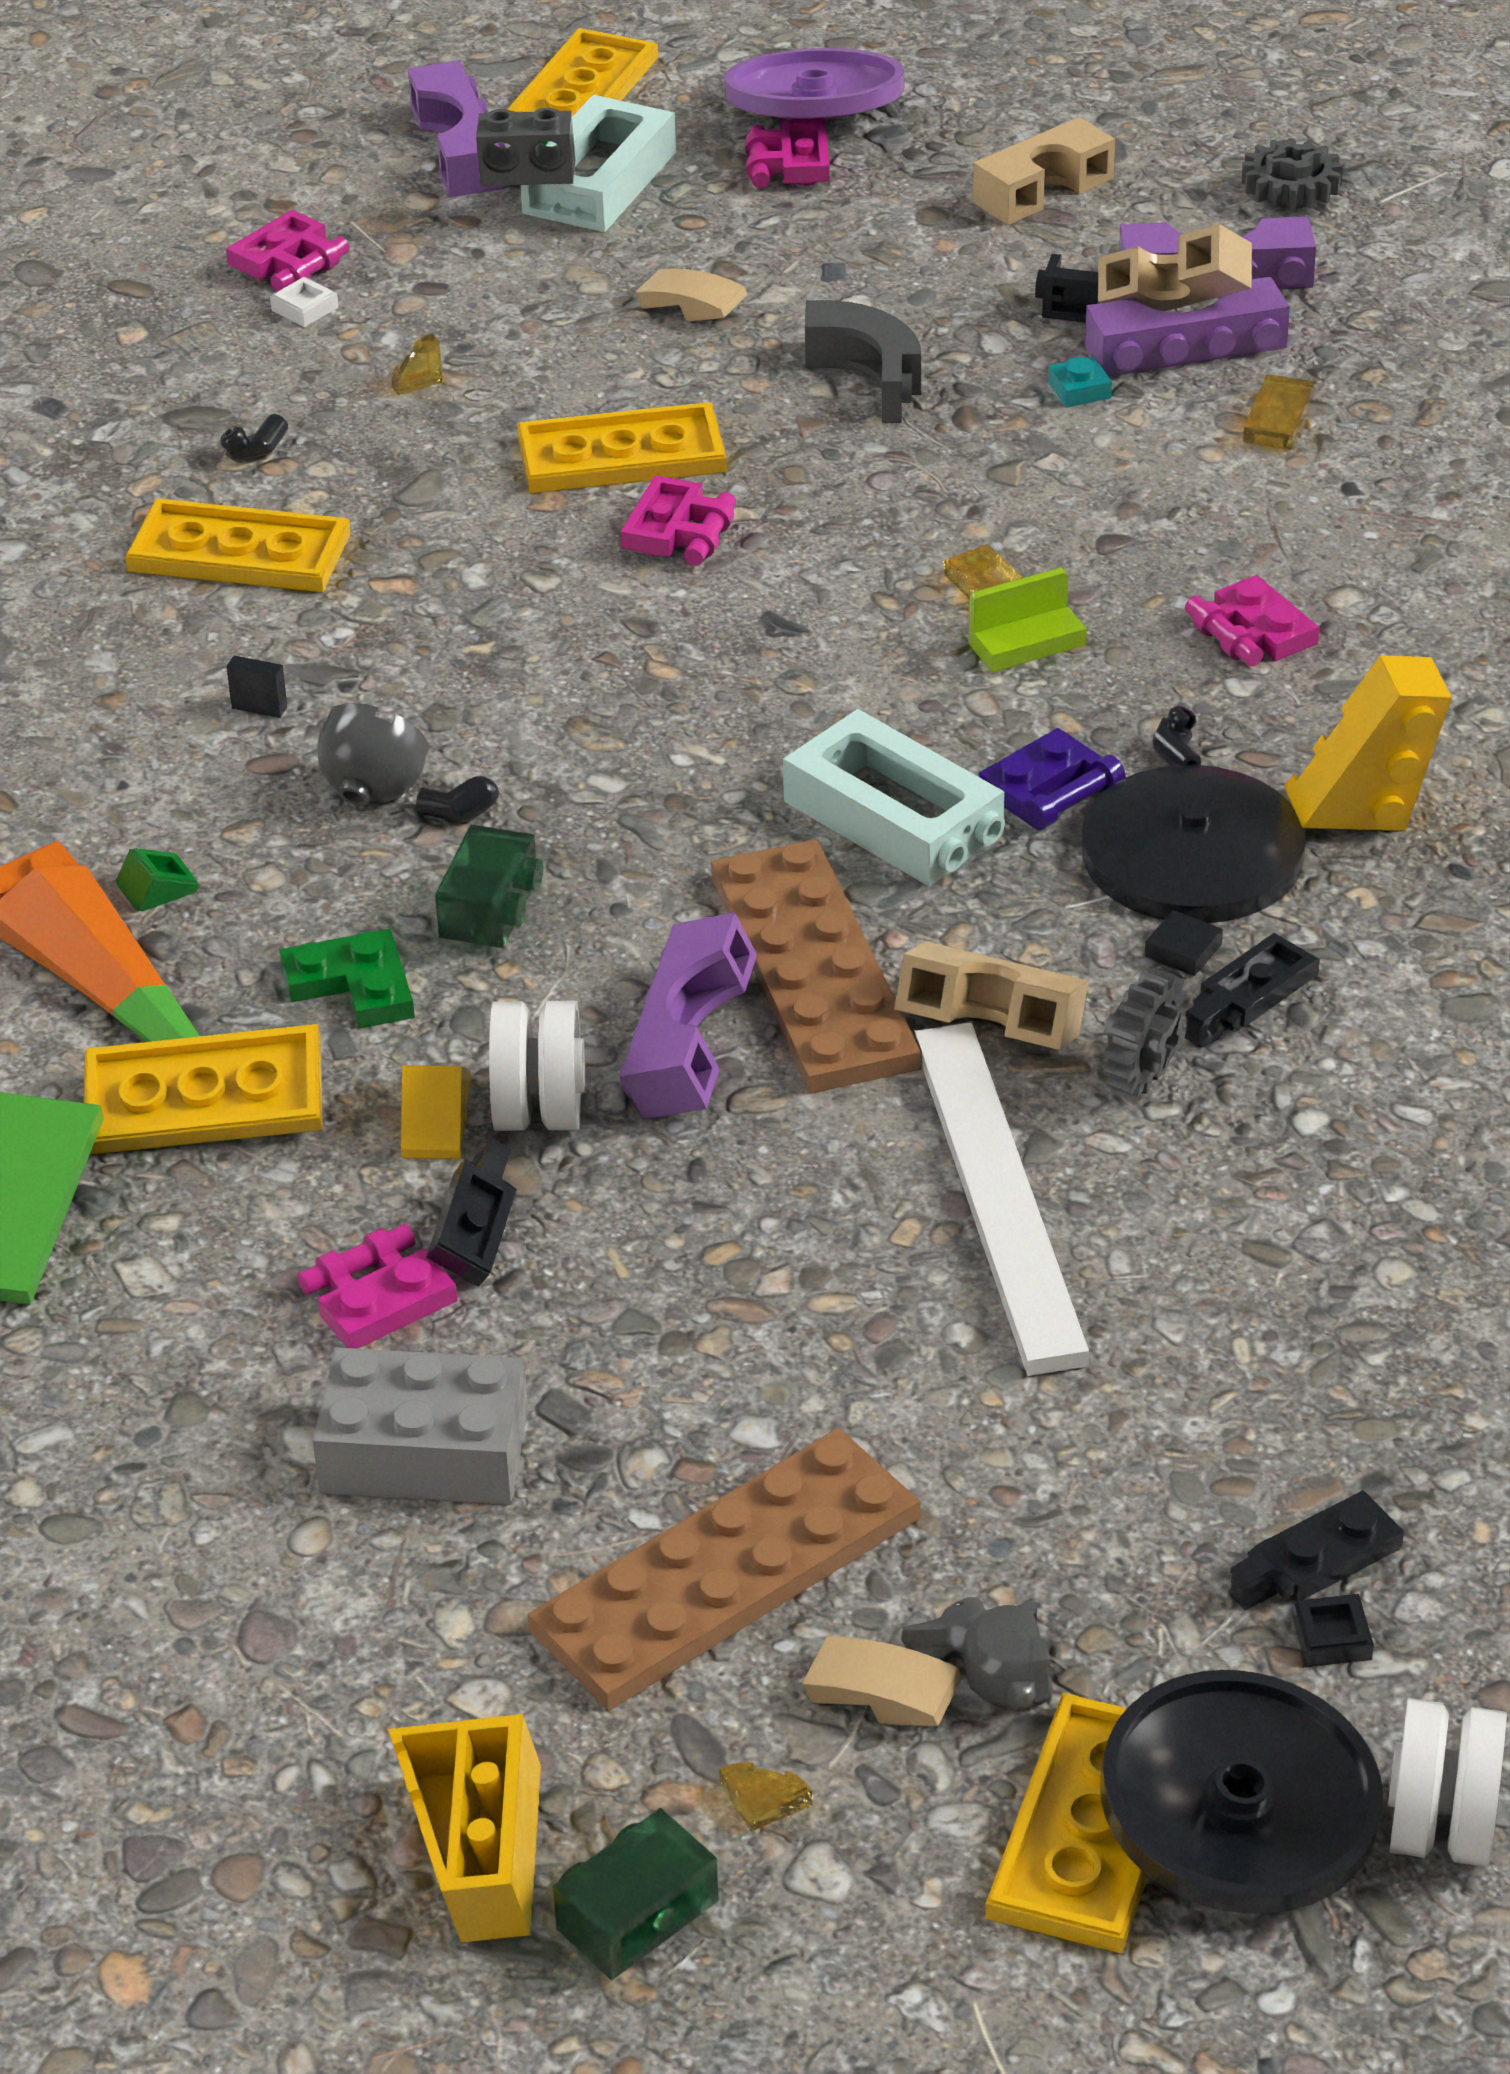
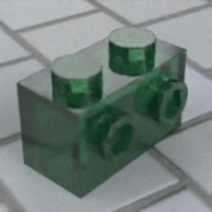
M470 824L435 893L439 938L504 948L513 928L521 927L524 921L527 899L530 892H537L542 882L544 866L543 860L536 858L535 834Z
M660 1807L640 1823H632L618 1833L611 1844L586 1862H578L564 1872L559 1881L553 1885L556 1930L612 1981L719 1901L717 1857Z

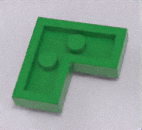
M391 929L363 932L353 936L321 942H309L299 946L279 949L281 968L291 1003L348 992L358 1029L415 1018L412 995Z

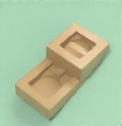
M675 268L659 269L635 292L642 309L680 305L686 322L725 318L748 295L743 285L730 279L703 271Z
M827 1636L803 1680L802 1686L811 1703L870 1705L879 1724L939 1726L962 1679V1675L958 1667L918 1651L868 1639Z

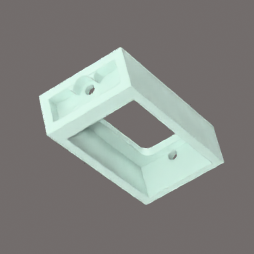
M592 95L572 117L575 166L599 140L620 146L594 175L589 177L574 175L573 184L520 185L522 214L606 232L676 153L675 112ZM549 141L546 146H555L557 144Z
M859 709L783 758L784 802L928 887L948 873L956 871L965 861L979 851L994 844L1004 833V791ZM867 765L944 809L946 812L936 818H926L856 778L853 774Z

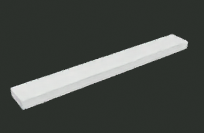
M972 1022L915 1031V1041L921 1051V1066L1027 1376L1088 1367V1346Z

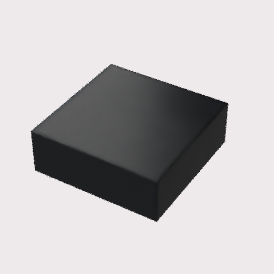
M234 655L226 666L231 708L281 718L288 707L283 665Z
M1173 910L1145 941V957L1195 976L1222 945L1223 929Z
M1359 1594L1293 1601L1292 1618L1306 1667L1372 1660L1374 1644Z

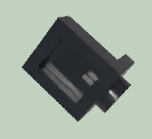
M1051 254L1046 270H1038L1035 285V297L1043 299L1042 318L1086 323V305L1098 304V272L1061 268L1062 255Z

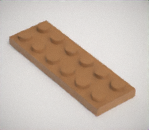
M818 839L794 842L786 846L752 853H741L732 857L711 861V878L727 914L735 912L757 954L753 971L809 1094L921 1070V1051L902 1012L894 1010L896 999Z
M838 1427L527 1613L529 1631L607 1711H610L921 1519V1501Z

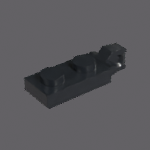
M1272 933L1201 983L1200 994L1193 1000V1007L1188 1009L1185 1014L1187 1024L1184 1038L1203 1048L1218 1040L1225 1028L1231 1032H1236L1241 1027H1246L1316 977L1319 973L1320 959L1278 934Z
M492 1138L488 1140L484 1149L473 1157L472 1162L464 1158L463 1162L460 1163L454 1172L426 1256L431 1261L478 1287L492 1270L517 1190L510 1183L502 1179L511 1149Z
M1362 1490L1258 1543V1545L1248 1551L1246 1559L1231 1567L1230 1573L1232 1577L1229 1595L1244 1611L1277 1594L1283 1599L1291 1597L1294 1601L1304 1600L1400 1550V1547L1403 1545L1404 1530Z

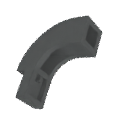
M806 300L805 368H844L859 371L870 376L879 384L882 390V423H902V403H911L912 395H921V346L914 332L895 316L874 307L845 301Z

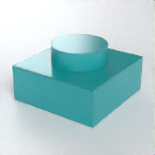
M1094 356L1087 358L1076 357L1067 362L1048 365V383L1065 407L1111 398L1112 381Z

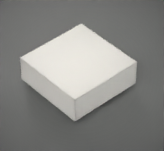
M306 277L297 280L270 296L273 312L302 327L308 326L338 308L337 293Z

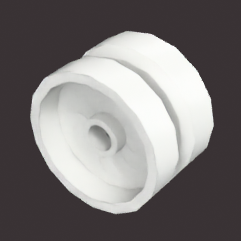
M523 1001L492 1003L489 1036V1079L494 1131H526L532 1121L534 1094H539L541 1120L547 1130H579L581 1093H584L585 1050L584 1039L580 1038L577 1001H546L540 1010L538 1038H533L530 1010Z
M1408 1698L1403 1742H1395L1388 1807H1394L1395 1809L1389 1853L1425 1858L1434 1846L1437 1815L1451 1816L1447 1851L1453 1862L1489 1867L1500 1789L1507 1712L1471 1707L1462 1719L1459 1749L1445 1748L1449 1714L1444 1704Z

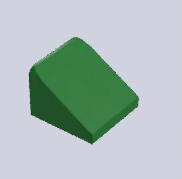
M138 848L129 849L116 880L119 889L137 911L149 910L195 893L200 885L176 853Z

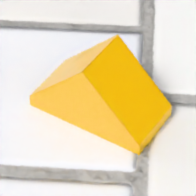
M402 1065V1158L461 1159L471 1085L470 1069L463 1066Z

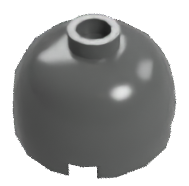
M345 703L336 705L330 710L328 718L321 728L317 744L320 771L329 784L338 791V795L350 804L366 806L368 803L380 804L399 799L415 785L422 773L429 751L428 741L419 729L398 715H395L393 722L390 723L385 719L375 717L379 707L369 704Z

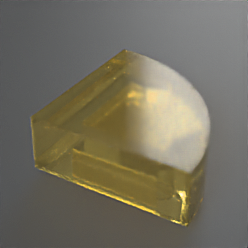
M433 333L415 341L411 345L414 349L405 357L400 366L396 365L391 383L392 388L398 395L443 382L440 343Z
M752 1762L735 1763L719 1768L720 1785L751 1832L813 1806L811 1788L804 1780L792 1772L785 1771L784 1775L772 1770L754 1768V1763Z

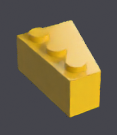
M1380 655L1342 706L1343 718L1329 737L1321 735L1312 748L1315 756L1300 776L1293 774L1284 786L1302 828L1406 831L1452 699L1432 657Z
M523 1714L388 1729L442 1895L461 1943L531 1935L541 1764Z

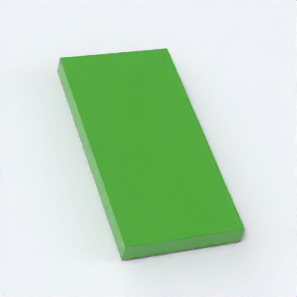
M0 1092V1301L32 1304L104 1120L101 1105Z

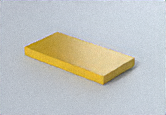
M578 28L507 110L511 112H535L541 108H554L558 111H572L573 117L592 95L622 101L658 59V44Z
M712 402L517 423L518 442L529 494L651 481L655 475L678 478L727 472V458Z
M157 498L125 556L127 572L323 593L351 534L350 520L341 517Z
M318 1024L85 1048L84 1103L101 1105L104 1117L90 1155L323 1130L321 1035Z
M1062 1692L985 1903V1919L1119 1954L1123 1953L1148 1875L1127 1856L1109 1828L1101 1803L1100 1777L1107 1741L1116 1722L1127 1708Z

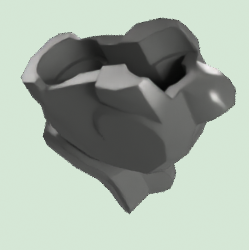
M967 1597L947 1607L938 1619L904 1626L902 1629L901 1640L907 1649L918 1651L944 1662L950 1658H962L970 1689L996 1707L1013 1708L1015 1711L1020 1712L1051 1700L1046 1667L1050 1666V1658L1046 1641L1040 1637L1037 1626L1036 1602L1022 1603L1018 1606L1003 1605L986 1610L980 1599L977 1597Z

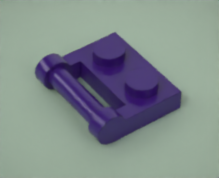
M1060 728L1054 729L978 773V777L1004 791V808L1037 830L1047 828L1057 821L1058 814L1101 789L1106 790L1114 783L1126 777L1123 765L1115 756L1111 754L1104 757L1100 756Z

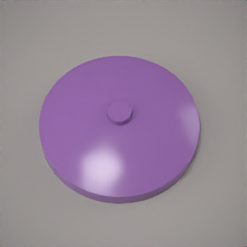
M840 48L798 49L765 54L734 65L725 73L724 77L725 97L730 104L748 112L786 119L826 120L828 118L865 112L896 100L903 94L905 88L904 68L897 60L874 52Z

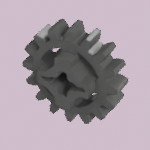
M1294 138L1281 141L1270 140V147L1256 145L1254 153L1245 154V162H1242L1241 184L1245 185L1246 194H1255V201L1258 203L1267 200L1273 208H1277L1283 203L1288 204L1290 210L1305 206L1311 209L1314 208L1316 200L1328 203L1330 202V195L1339 194L1340 186L1342 185L1343 164L1339 163L1338 154H1328L1329 147L1326 145L1316 147L1312 145L1313 141L1311 140L1304 142L1303 145L1296 144Z
M1150 967L1148 973L1144 971L1140 973L1138 985L1131 984L1129 989L1125 991L1122 1002L1116 1011L1109 1015L1104 1034L1108 1035V1047L1105 1049L1104 1056L1109 1057V1060L1103 1069V1074L1108 1076L1107 1086L1138 1098L1142 1091L1146 1093L1150 1091L1153 1078L1159 1079L1161 1075L1165 1074L1168 1063L1176 1051H1180L1186 1033L1182 1029L1185 1009L1180 1008L1187 995V992L1182 990L1183 979L1178 978L1174 974Z

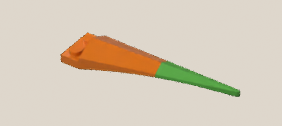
M58 840L0 866L1 940L21 951L82 992L146 1042L200 1036L87 866L79 865Z

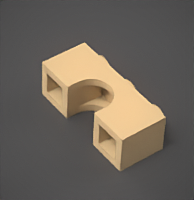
M1077 117L973 162V203L1005 224L1010 225L1044 210V185H1063L1080 194L1114 179L1115 138L1081 117Z
M1220 224L1179 235L1178 254L1158 255L1138 246L1099 257L1098 303L1133 298L1147 307L1160 311H1169L1252 289V243Z
M924 941L903 955L894 1010L947 1023L962 1017L986 1019L1005 1025L1004 1037L1061 1050L1079 1036L1089 980Z

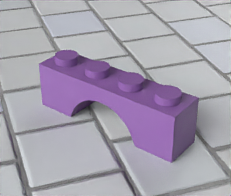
M460 60L408 68L411 109L420 130L442 132L437 135L439 169L449 197L503 189V186H481L476 132L479 113L488 112L484 98H478L474 76L467 77ZM504 142L495 143L498 147L506 148Z
M1309 216L1261 218L1254 230L1241 236L1252 243V279L1272 277L1278 289L1313 288L1316 244ZM1168 222L1120 224L1119 252L1139 246L1153 254H1178V238L1182 233L1175 230Z
M1272 277L1252 279V289L1221 296L1212 305L1189 312L1160 311L1147 307L1133 298L1086 305L1085 347L1090 356L1096 358L1108 376L1287 348L1290 306Z
M735 912L677 923L672 926L665 949L661 952L660 963L652 986L648 989L647 1000L639 1023L634 1029L633 1040L625 1063L620 1069L622 1089L627 1097L632 1098L644 1120L707 1109L720 1068L697 1026L716 1007L745 993L757 957Z

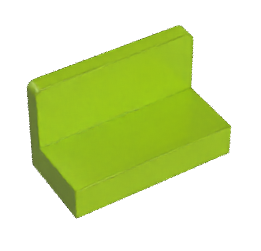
M1056 568L971 593L969 598V645L992 673L1086 645L1087 628L1068 607L1069 575L1063 568Z

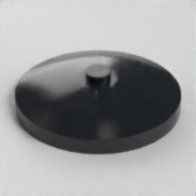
M1173 765L1135 773L1104 790L1094 800L1085 815L1082 828L1081 851L1083 862L1090 878L1107 896L1126 908L1161 920H1165L1175 910L1206 923H1216L1239 919L1257 913L1276 903L1287 894L1298 880L1302 871L1305 853V830L1302 828L1292 804L1274 788L1256 778L1220 767Z
M1212 1670L1186 1674L1170 1679L1145 1692L1124 1711L1113 1727L1107 1741L1101 1769L1100 1794L1104 1815L1112 1834L1127 1856L1145 1874L1171 1892L1206 1907L1243 1914L1280 1913L1299 1909L1329 1897L1347 1884L1364 1865L1375 1842L1383 1809V1788L1377 1763L1365 1740L1350 1721L1325 1700L1302 1687L1273 1676L1248 1671Z

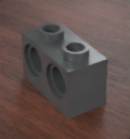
M541 108L535 112H511L506 109H497L489 113H479L476 143L481 186L573 184L576 159L572 111ZM543 141H552V142L556 143L557 145H555V146H545V145L541 144L540 142H543ZM504 142L509 144L510 147H498L495 143Z

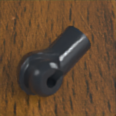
M271 414L264 420L256 433L247 437L243 428L235 426L233 431L229 429L223 433L220 443L227 450L226 456L236 462L266 456L273 452L287 433L288 424L282 416Z
M1174 706L1170 709L1168 717L1161 719L1153 736V747L1157 754L1170 766L1201 765L1200 756L1189 746L1193 736L1191 729L1195 727L1197 719L1192 711L1183 706Z
M484 776L470 778L449 792L422 787L417 795L416 811L418 814L460 823L470 822L497 802L499 790L493 780Z

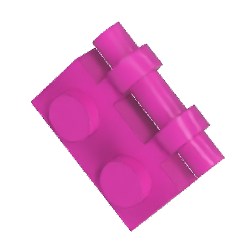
M825 119L780 120V129L766 130L761 125H754L750 128L749 134L745 139V151L748 156L746 171L755 187L765 188L768 186L773 174H783L784 183H796L802 186L813 185L817 182H830Z
M290 210L227 247L226 254L228 265L252 277L262 280L273 275L270 282L274 290L278 292L303 277L310 279V275L318 270L327 271L340 262V257L349 252L350 247L347 240L342 236H338L331 241L327 240L325 224L295 210Z
M655 475L621 530V548L642 552L650 556L670 557L676 546L687 547L684 552L686 562L693 566L701 565L705 558L712 556L719 545V533L726 531L733 521V509L736 505V499L728 492L720 493L717 498L703 496L702 483ZM691 520H694V521H700V522H702V523H701V524H698V523H693V522H690V521H691Z
M1258 575L1215 591L1214 602H1206L1200 596L1195 595L1185 604V611L1193 618V625L1206 636L1216 637L1221 642V649L1234 660H1242L1248 666L1257 665L1263 658V651L1273 660L1277 661L1318 644L1319 626Z
M407 1224L400 1225L390 1231L379 1228L366 1234L363 1237L364 1243L340 1254L335 1250L323 1254L315 1259L316 1265L297 1274L299 1286L304 1294L310 1295L325 1287L329 1290V1293L318 1298L319 1314L346 1348L358 1349L457 1302L455 1282L439 1264L426 1258L428 1252L425 1248L404 1258L399 1254L416 1244L414 1234ZM372 1265L378 1269L357 1280H354L351 1276Z

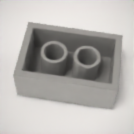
M335 1347L313 1438L320 1494L511 1505L528 1415L524 1358Z

